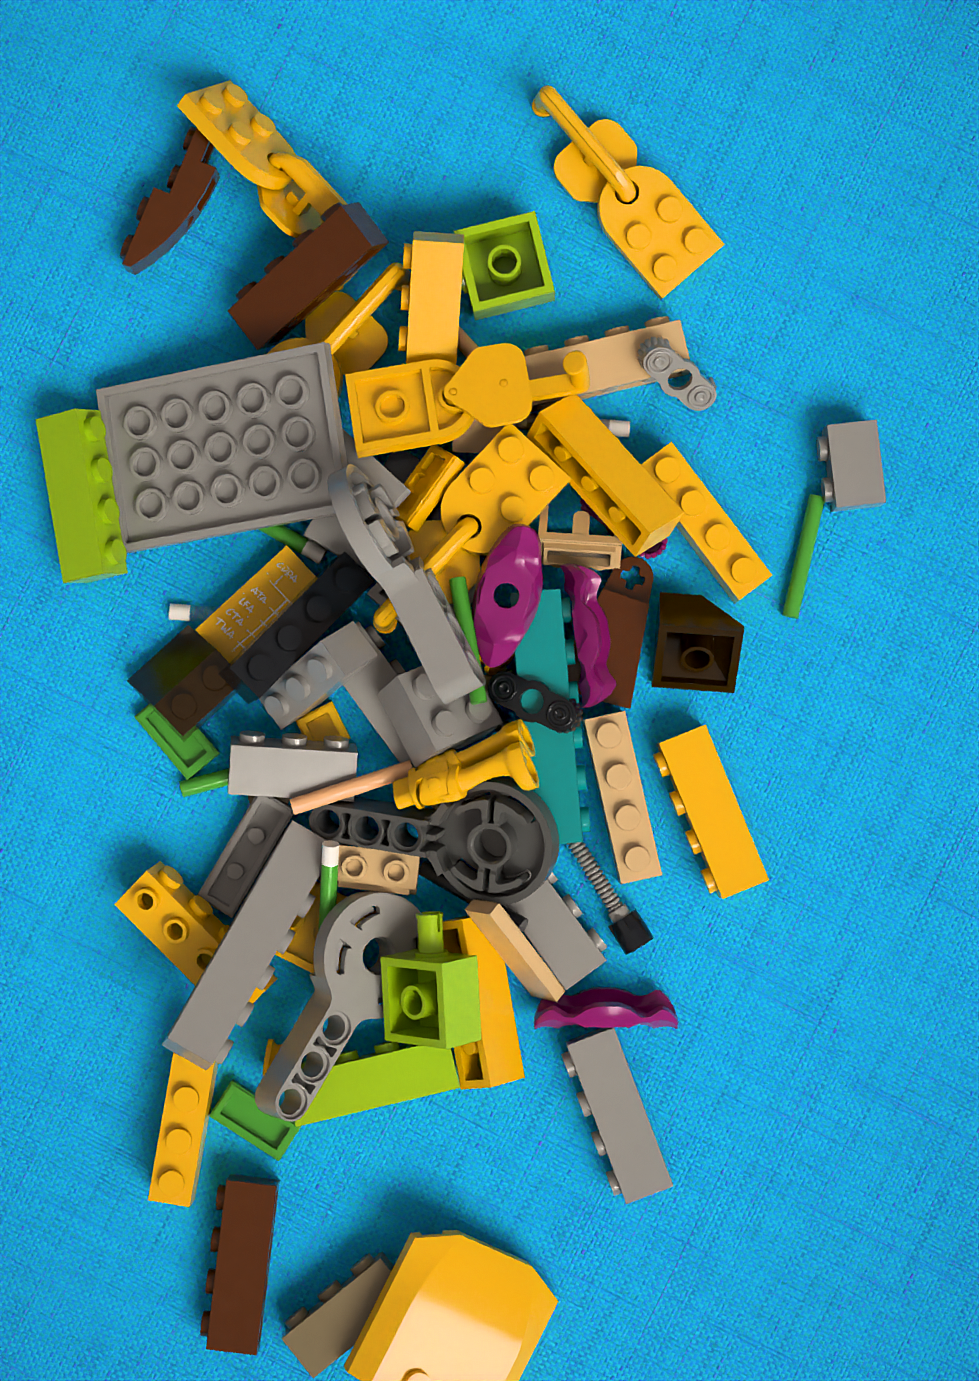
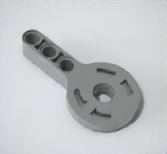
M352 464L330 474L327 480L328 491L339 523L362 564L388 595L439 698L443 703L449 704L484 686L486 681L483 671L432 569L429 568L424 571V562L420 556L413 560L410 559V554L414 552V547L404 522L394 520L400 514L384 487L380 483L374 486L368 477Z
M362 891L346 897L328 913L320 926L315 941L313 957L315 972L309 974L315 992L312 994L256 1089L255 1103L261 1112L289 1122L300 1119L308 1110L357 1025L366 1019L384 1018L383 1004L379 1005V1003L383 1002L380 957L418 949L416 913L421 912L410 901L392 893ZM372 906H375V908H376V913L371 914V915L367 916L366 918H364L362 921H360V922L357 924V927H356L355 924H356L361 918H363V917L366 916L367 914H370V913L374 912V907H372ZM374 938L379 946V957L371 968L366 969L363 963V951L367 943ZM341 948H343L342 954H341V961H340V973H337L336 971H339V956H340V951H341ZM328 1018V1026L323 1033V1025ZM306 1055V1056H307L306 1064H305V1066L301 1069L302 1059H303L304 1056ZM285 1091L284 1101L279 1106L280 1096Z

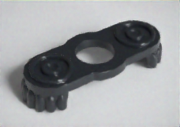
M513 669L499 671L489 681L488 692L491 699L496 704L514 711L523 721L537 722L557 733L568 734L575 731L576 727H579L580 722L583 720V716H581L583 710L579 709L581 705L576 703V699H567L552 692L543 682L529 681L518 676ZM529 689L538 690L544 698L542 709L535 714L525 711L521 702L523 694Z

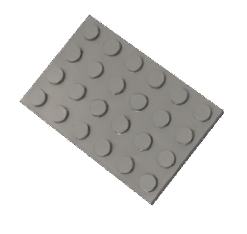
M321 342L96 389L98 409L101 412V418L106 428L105 441L108 459L113 470L112 483L115 500L120 511L119 524L122 542L127 554L336 515L329 496L327 480L330 474L347 466L348 463L329 343Z

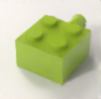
M535 211L454 231V234H464L461 290L464 291V294H469L475 320L555 301V290Z
M441 911L416 913L418 949L380 957L385 1041L450 1049L482 1040L477 955L451 953L444 949L443 912Z

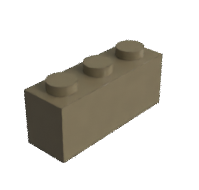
M380 1252L374 1258L370 1253L366 1254L350 1268L353 1275L345 1282L340 1284L337 1280L333 1281L317 1295L321 1300L309 1311L304 1306L301 1307L284 1322L288 1328L284 1330L281 1339L312 1378L316 1377L355 1345L394 1267L383 1252Z

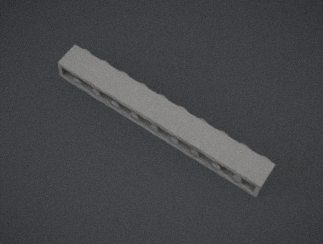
M357 622V627L378 656L350 678L343 686L399 763L411 761L377 696V693L396 676L406 671L396 658L389 663L379 649L386 644L373 626L370 625L364 629ZM485 793L476 795V796H474V797H472V798H467L465 801H467V800H469V799L472 800V799H474V798H476V797L485 795ZM440 804L431 806L433 809H437ZM484 829L481 833V841L484 848L494 856H503L506 851V843L502 835L495 830ZM527 869V870H525V871H523V872H521V873H519V874L513 875V876H505V878L516 877V876H519V875H521V874H523V873H525V872H528V873L530 874V877H529L527 880H529V879L531 878L532 874H531V872ZM552 872L545 883L530 896L505 906L528 919V925L523 932L565 990H568L607 961L601 952L608 947L594 928L586 932L578 922L577 918L583 913L569 894L563 898L559 896L552 884L558 881Z

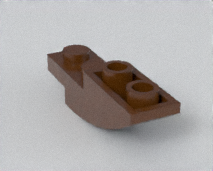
M191 126L187 132L183 144V150L187 152L181 166L176 164L173 167L168 179L167 188L171 189L170 193L154 187L150 198L144 196L138 207L136 219L140 222L134 236L129 234L126 237L120 253V257L124 259L123 266L131 274L136 275L154 264L187 233L211 198L220 179L216 167L208 165L215 147L198 128Z

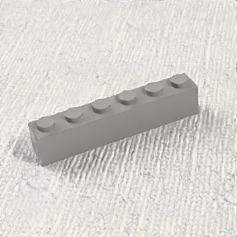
M291 821L191 992L162 1046L204 1070L212 1066L214 1061L219 1064L223 1063L234 1043L228 1039V1036L235 1024L243 1027L255 1006L249 1002L250 997L256 987L262 991L266 987L275 971V968L269 965L276 951L284 954L296 933L289 929L297 915L304 918L316 896L310 894V891L316 880L321 882L322 843L327 840L295 821Z

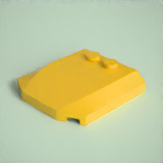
M444 1230L442 1234L422 1235L420 1232L410 1233L343 1367L347 1373L360 1381H519L558 1300L528 1261L458 1230Z

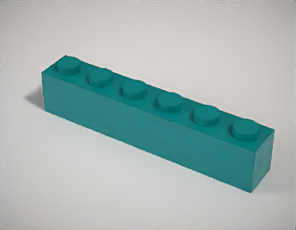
M561 589L542 590L535 618L515 651L517 675L529 681L543 682L552 692L567 699L574 698L576 703H579L577 681L569 682L568 665L576 664L574 639L565 640L564 623L572 622L570 597L562 598ZM519 592L510 593V603L513 606L519 599ZM536 689L526 691L522 696V706L528 713L535 714L539 712L544 704L541 692ZM523 721L531 734L535 747V756L531 757L538 774L539 788L533 789V791L545 802L554 817L558 829L559 844L583 842V832H591L589 807H580L579 790H587L585 765H576L575 749L583 748L581 724L579 727H576L575 731L564 734L557 733L537 722Z

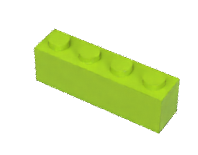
M75 408L35 419L63 583H89L128 574L126 565L127 552L122 542L119 524L120 511L115 500L112 483L113 470L108 459L105 441L106 428L102 421L100 410Z
M387 1041L374 1045L375 1052L359 1056L357 1049L341 1052L306 1113L300 1119L294 1121L295 1126L298 1127L460 1088L453 1049H440L412 1044L399 1046L398 1042ZM306 1061L301 1062V1069L305 1066Z

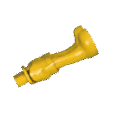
M521 719L509 722L494 735L459 752H456L454 748L447 750L441 755H436L426 760V762L417 767V771L414 767L409 769L407 777L393 781V795L397 808L400 810L415 805L418 809H422L425 806L458 801L466 797L468 790L488 779L499 776H510L523 790L530 791L539 788L538 774L531 757L535 756V747L526 724Z

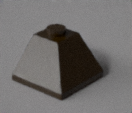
M660 592L655 629L652 687L734 693L744 625L702 595Z

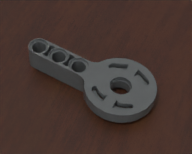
M503 777L488 779L468 790L465 798L454 802L441 803L437 809H418L416 806H409L399 810L396 804L392 802L354 796V802L337 801L315 808L309 817V825L312 832L325 840L427 858L431 862L437 876L443 873L449 883L466 897L472 900L478 899L500 903V905L519 902L543 885L551 875L559 853L558 829L548 806L533 790H523L514 780ZM490 792V794L482 795V796L476 797V798H474V799H472V800L469 799V800L465 801L467 798H472V797H474V796H476V795ZM511 796H512L513 798L519 800L521 803H523L528 809H526L524 806H522V805H521L520 803H518L517 801L511 799ZM330 810L337 814L340 825L332 821L329 813ZM368 816L377 822L379 832L371 828ZM407 823L412 824L416 828L418 838L413 837L408 832ZM484 829H492L502 835L506 843V851L503 856H494L484 848L481 841V833ZM462 858L467 864H469L474 869L478 870V872L471 869L463 861H460V859ZM527 869H528V870L531 872V874H532V876H531V878H530L529 880H527V879L530 877V874H529L528 872H525V873H523V874H521V875H519V876H516V877L505 878V876H513V875L519 874V873H521V872H523V871H525V870H527Z

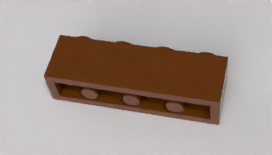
M339 202L331 206L321 215L320 218L323 223L314 231L309 229L299 235L292 242L295 248L286 257L281 255L271 261L264 268V272L267 275L258 283L256 281L249 283L236 294L238 301L228 312L257 350L278 344L389 243L359 202L342 205Z
M230 1174L226 1180V1185L219 1184L216 1210H223L221 1227L214 1226L210 1248L211 1252H218L216 1269H208L205 1289L206 1294L213 1295L211 1311H203L200 1336H207V1350L257 1355L261 1342L280 1180Z

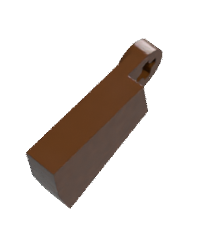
M638 557L622 559L620 569L614 568L597 598L608 619L611 647L606 665L609 673L616 680V687L612 694L602 702L628 709L631 708L653 583L651 567L646 561ZM632 566L640 569L639 576L644 578V583L642 585L635 584L633 589L630 590L625 587L626 580L620 578L622 571L629 572ZM574 640L576 664L568 665L569 682L577 681L578 684L581 675V665L578 659L576 640ZM578 686V694L581 695V691Z

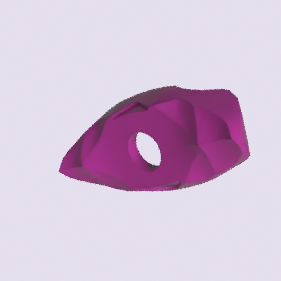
M513 524L499 536L486 556L478 575L473 595L472 617L479 655L488 667L500 666L514 654L532 624L540 603L543 588L541 542L535 530L525 524ZM510 583L517 588L519 599L515 605L502 607L495 601L494 591L500 584Z
M566 563L560 565L564 572V590L572 602L574 634L578 659L581 665V675L578 682L582 695L580 708H589L602 702L612 694L616 687V680L609 673L606 665L611 647L610 630L605 612L597 601V591L601 583V577L592 569L582 565Z
M593 987L582 990L575 995L563 994L557 1002L541 999L534 1016V1030L540 1027L558 1029L566 1025H578L585 1028H630L636 1025H647L653 1029L659 1027L678 1029L679 1023L671 1001L661 990H654L647 995L639 996L616 987Z

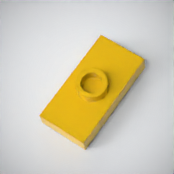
M437 445L430 446L404 483L411 493L396 508L400 515L394 519L396 521H403L406 527L417 533L432 510L441 501L447 488L457 477L465 463L457 456Z

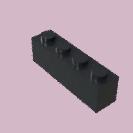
M343 552L332 559L219 675L248 704L259 699L374 582L373 579L346 552Z

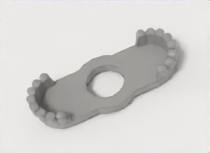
M651 337L650 340L646 339L644 343L640 344V349L637 351L639 355L637 357L641 367L659 383L665 394L676 397L688 408L695 411L705 410L712 406L717 396L713 378H705L699 372L694 362L684 359L670 347L668 339L663 340L662 337L657 339L656 337ZM677 369L690 371V380L685 385L673 387L668 383V378L673 371Z

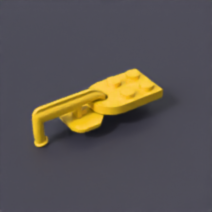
M230 80L187 93L177 104V107L241 175L257 184L261 209L287 235L297 238L309 229L314 231L323 223L320 217L327 209L339 202L342 205L347 204L306 159L295 154L290 144L276 130L273 121L266 115L261 114L248 100L245 91ZM344 284L340 286L336 291L342 290Z
M546 85L539 90L532 102L533 112L543 118L551 115L572 140L555 158L553 169L556 179L574 200L598 203V220L605 235L660 300L663 299L725 244L664 173L651 167L636 166L637 146L618 123L609 119H602L587 127L554 87ZM637 191L636 200L632 204H629L631 201L634 200Z
M391 263L357 301L344 292H334L306 317V338H291L282 341L267 354L321 342L329 343L339 399L343 387V375L370 370L386 352L388 347L387 332L371 314L394 289L402 291V285H410L411 272L408 269H403L401 263Z
M500 343L474 349L461 367L450 361L431 359L345 374L357 456L362 458L447 443L464 434L474 419L486 427L519 423L530 414L534 401L586 392L590 387L587 358L581 351H571L563 359V368L567 374L529 380L526 360L522 350L510 343Z
M513 424L505 425L449 485L441 503V520L425 521L417 533L413 530L408 532L414 547V552L410 554V559L413 560L420 556L424 562V571L429 568L432 569L448 603L453 604L449 579L466 577L469 591L477 583L480 572V555H488L499 536L513 524L529 526L572 478ZM478 522L480 523V526H481V532H480V533L478 532V529H479ZM389 597L375 611L373 616L375 629L384 634L391 633L397 626L396 618L398 615Z

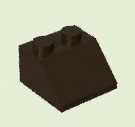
M189 625L127 680L133 689L154 709L183 742L237 694L219 675L229 662Z

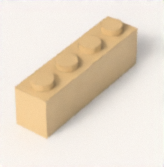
M663 316L646 321V328L630 331L629 326H621L605 331V337L589 341V337L585 335L564 341L565 347L549 350L548 345L529 348L524 351L529 380L567 374L563 368V359L569 352L577 350L586 356L590 375L589 389L584 393L577 394L581 400L655 383L657 381L641 367L637 358L639 356L637 351L640 349V344L644 343L646 339L662 337L663 340L668 339L670 347L684 359L690 360L681 321L670 322L668 316ZM677 369L670 374L668 379L689 375L690 371ZM566 396L534 401L531 412L545 409Z
M621 711L585 719L582 721L618 881L620 884L661 876L662 871L626 712Z

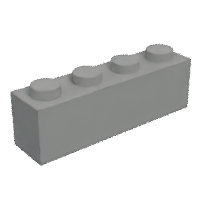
M599 1028L565 1041L569 1051L561 1055L569 1077L578 1075L584 1091L578 1092L576 1095L584 1116L587 1117L593 1114L598 1130L591 1132L599 1156L608 1154L613 1170L607 1171L606 1175L614 1196L623 1194L625 1202L628 1204L673 1187L615 1029Z

